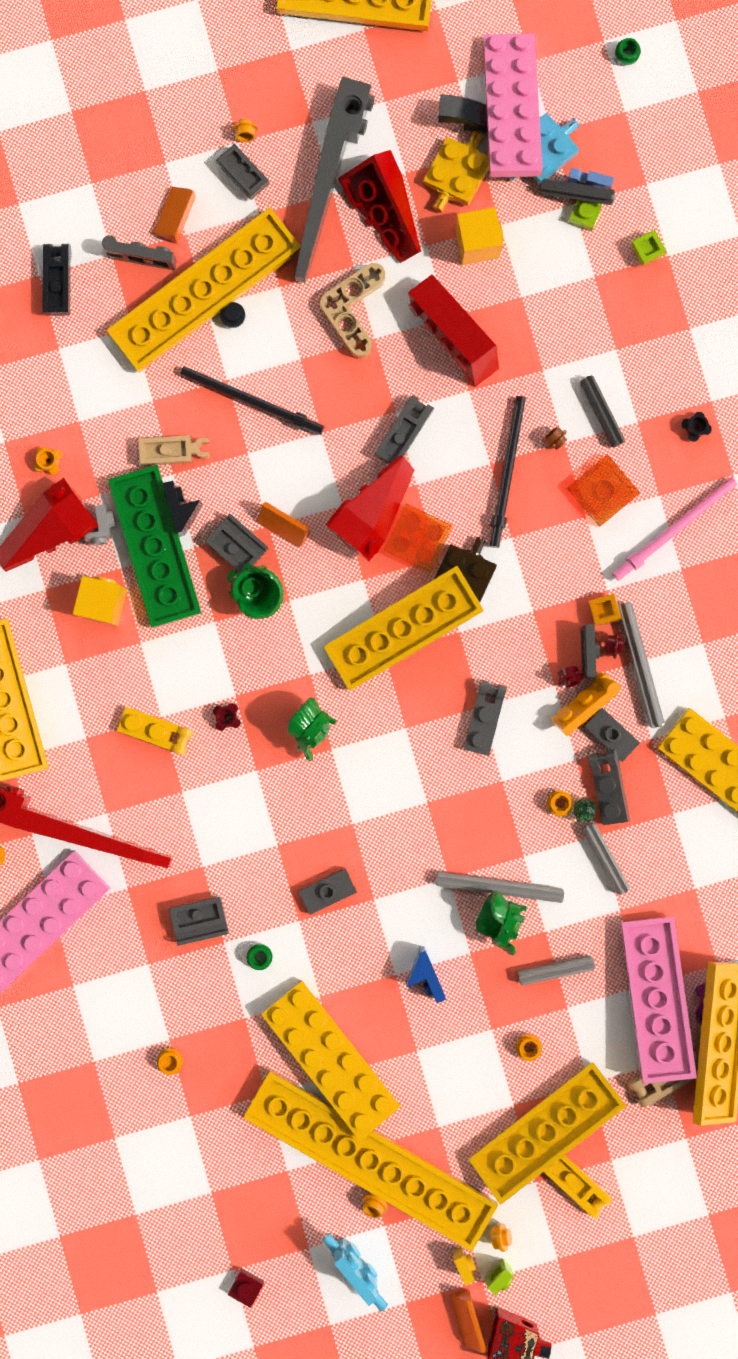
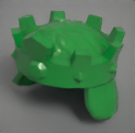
M247 563L243 565V569L239 572L236 570L228 572L227 581L231 583L229 596L239 605V610L250 619L269 618L279 610L284 600L282 597L284 595L283 585L280 579L275 576V573L267 569V566L263 564L261 566H251Z
M310 697L290 718L287 732L297 740L295 746L299 751L303 752L305 758L310 762L313 761V753L310 749L315 748L325 740L330 731V724L335 725L337 719L321 710L316 699Z
M494 890L487 897L478 914L476 929L478 933L490 937L492 944L503 949L509 955L514 956L516 954L515 947L509 941L517 939L518 930L525 919V916L521 915L520 912L526 911L527 906L507 901L499 891Z

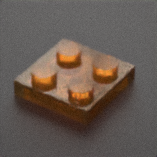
M608 454L567 487L568 491L599 527L640 494V491Z
M406 503L384 551L431 573L453 525Z

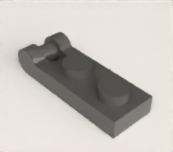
M107 235L102 239V246L107 256L111 259L175 271L177 260L174 252H171L169 248L157 246L154 249L134 241L130 244L117 242L116 238L111 235Z
M412 395L375 452V456L388 464L400 455L405 457L435 408L429 404L427 406L419 402L418 397ZM413 410L421 414L418 419L410 415Z
M481 680L463 750L486 756L490 755L507 686L502 684L495 686L489 684V681ZM486 694L495 696L494 704L485 702Z
M615 749L608 750L606 754L600 755L598 752L590 753L589 763L593 771L602 824L610 825L631 821L617 751ZM608 764L610 771L603 772L602 765Z

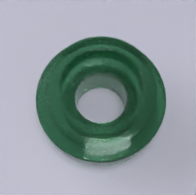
M582 797L580 801H577L573 810L577 822H591L595 816L596 804L587 797Z

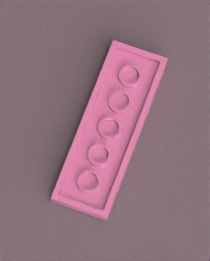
M535 33L484 34L483 51L490 177L542 176Z
M73 851L0 921V994L111 889L76 851Z
M674 917L620 922L642 1083L695 1079L697 1075Z

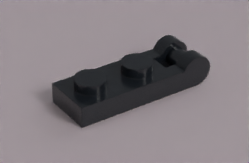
M62 243L61 246L43 244L44 315H70L72 257L70 243ZM61 257V261H53V258Z

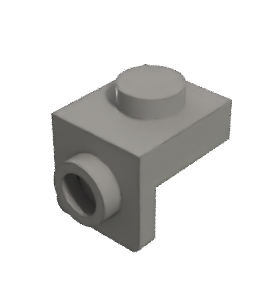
M105 504L95 506L99 531L91 532L84 536L86 543L91 542L92 546L107 544V540L112 539L111 527L115 526L113 511H108Z

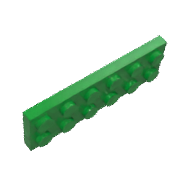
M154 465L108 479L151 628L202 614L180 536L175 529L159 466Z

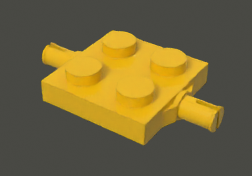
M477 131L473 132L468 144L460 143L447 136L423 180L425 186L435 190L439 195L433 205V209L435 211L438 210L439 213L443 212L448 200L458 201L469 206L489 170V156L477 150L481 139H483L482 134H478Z

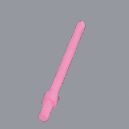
M730 477L638 553L634 552L626 558L627 562L612 573L613 577L620 581L633 569L635 571L644 565V560L737 485L735 479Z

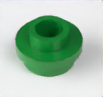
M633 38L621 40L615 49L616 59L624 65L634 64L641 54L640 45ZM628 50L632 55H626L623 51Z
M265 944L253 945L247 952V963L255 970L268 968L273 959L271 949ZM257 952L264 954L265 959L263 961L256 960L255 954Z

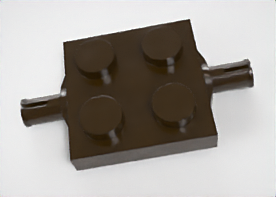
M476 537L471 550L461 549L450 544L434 579L458 566L481 603L497 568V564L484 559L480 555L486 540Z

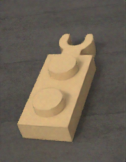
M190 435L138 438L141 466L193 463V455H197L201 459L210 458L209 452L200 451L202 445L210 444L208 438H199L194 443H192Z

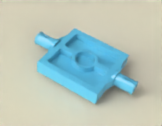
M547 113L540 117L543 171L542 176H531L539 185L543 179H548L579 154V148L569 137L573 131L580 127L575 118H572L561 127ZM508 177V178H510V180L513 181L516 177Z
M327 1233L322 1238V1242L331 1251V1255L334 1257V1265L368 1306L374 1304L379 1312L385 1310L388 1303L379 1294L376 1278L378 1275L372 1265L369 1263L365 1264L361 1260V1254L352 1242L348 1244L344 1238L337 1242L331 1233Z

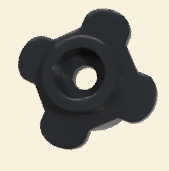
M696 412L690 419L685 418L681 423V427L686 429L689 434L688 439L691 442L698 441L699 437L709 435L712 431L711 425H709L707 418L702 412ZM694 425H698L699 428L695 429Z

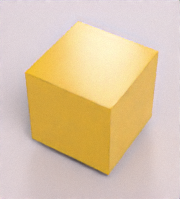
M496 207L457 214L455 233L462 265L500 258L504 238L501 222H498Z
M82 576L73 615L118 627L127 589L116 584V581L99 576H96L95 579Z

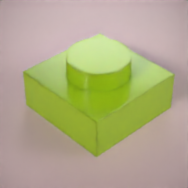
M577 200L568 223L592 232L602 204Z
M655 229L633 240L630 244L642 267L664 256L667 252Z
M504 1259L485 1278L487 1288L495 1296L500 1290L505 1291L510 1286L514 1276L511 1266Z

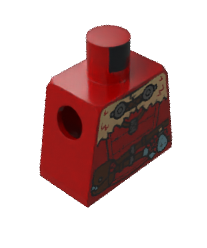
M497 1307L486 1359H534L535 1356L544 1359L550 1358L551 1342L539 1339V1330L535 1322Z

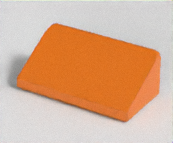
M171 187L153 232L154 235L178 243L196 198L194 190Z
M267 502L262 504L257 522L293 545L301 547L310 533L309 528Z
M467 1289L452 1294L450 1298L465 1346L480 1353L486 1352L485 1340L470 1291Z

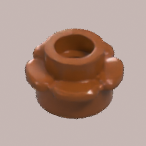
M559 426L553 428L543 439L548 449L553 447L556 450L559 449L567 441V438L564 436L567 430H562Z

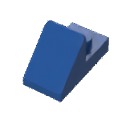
M425 947L419 949L409 973L406 987L427 980L423 985L428 997H434L436 1003H440L447 999Z

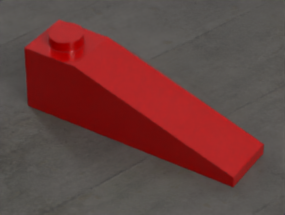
M391 150L372 155L338 178L348 202L354 209L358 208L366 218L364 221L369 227L373 226L380 234L381 241L399 263L421 252L402 173Z
M400 455L378 473L377 480L371 485H363L359 489V495L352 500L346 499L325 525L350 550L370 562L388 536L415 469L405 457Z
M62 478L41 494L1 544L0 566L5 572L32 561L35 555L46 551L49 554L56 551V546L68 542L72 544L99 526L80 496L65 478Z

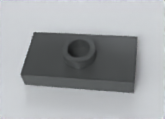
M235 143L216 159V164L250 200L270 184L268 178Z
M585 624L580 628L581 660L584 673L582 677L593 678L596 677V659L600 657L599 643H595V624Z
M603 708L599 709L583 726L608 750L615 749L621 762L640 744L634 736Z
M345 868L299 890V893L309 915L357 893V890Z

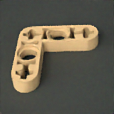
M378 263L366 265L327 291L320 300L322 313L350 354L357 359H364L370 355L372 341L350 308L384 285L385 270ZM372 271L374 274L379 272V280L370 279L366 282L368 288L365 289L363 282L370 278L369 272ZM355 284L359 286L360 293L357 296H349L345 291L348 285ZM338 292H341L343 299L336 303V309L333 310L332 307L326 308L328 306L327 300L330 299L332 302H335L340 298ZM344 319H349L354 324L353 328L348 332H344L339 328V323ZM355 334L361 344L366 342L365 351L362 352L361 349L355 350L356 342L353 339Z

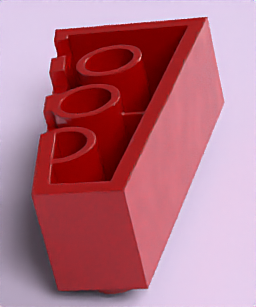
M433 274L408 292L410 300L408 306L411 312L416 317L420 316L427 330L432 335H435L442 347L449 353L475 387L499 369L496 344Z

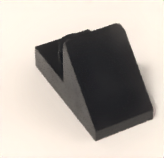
M173 480L165 482L163 486L176 532L180 537L185 536L203 503L201 500L182 504L181 502L185 501L182 487H177Z

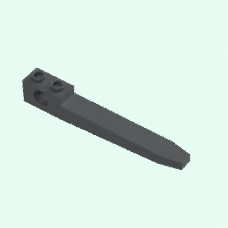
M341 77L327 125L295 273V279L298 282L306 284L347 143L358 144L360 135L364 136L366 133L368 120L365 117L367 111H372L375 96L371 95V84ZM351 108L358 110L355 114H349L346 111Z

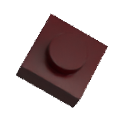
M241 1268L228 1292V1296L251 1308L264 1285V1280Z

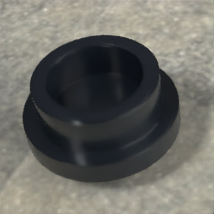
M230 302L220 310V319L228 328H237L245 321V310L239 303Z

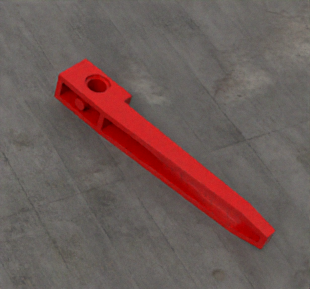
M0 786V795L4 799V805L0 808V823L164 868L171 866L172 856L28 807L31 796L25 795L24 789L15 786H9V789Z

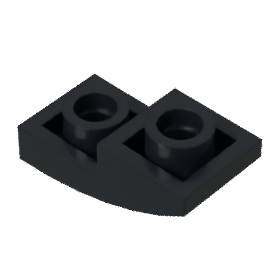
M440 94L438 122L464 124V131L487 132L486 104L465 97Z

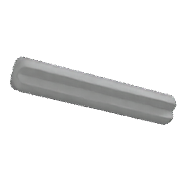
M592 822L585 825L582 831L616 893L622 895L628 892L630 886L596 824Z
M592 956L580 957L518 971V979L521 985L533 984L593 971L595 963Z

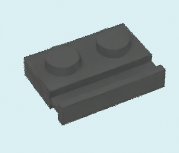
M231 514L205 540L210 547L237 571L242 570L243 565L247 563L254 566L265 552L269 550V547Z
M222 896L169 908L177 946L230 933Z

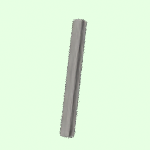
M631 602L620 604L618 606L622 617L621 623L649 726L657 728L663 726L665 721L633 604Z
M437 872L435 884L440 887L492 893L496 890L501 895L562 903L564 900V890L556 887L446 872Z

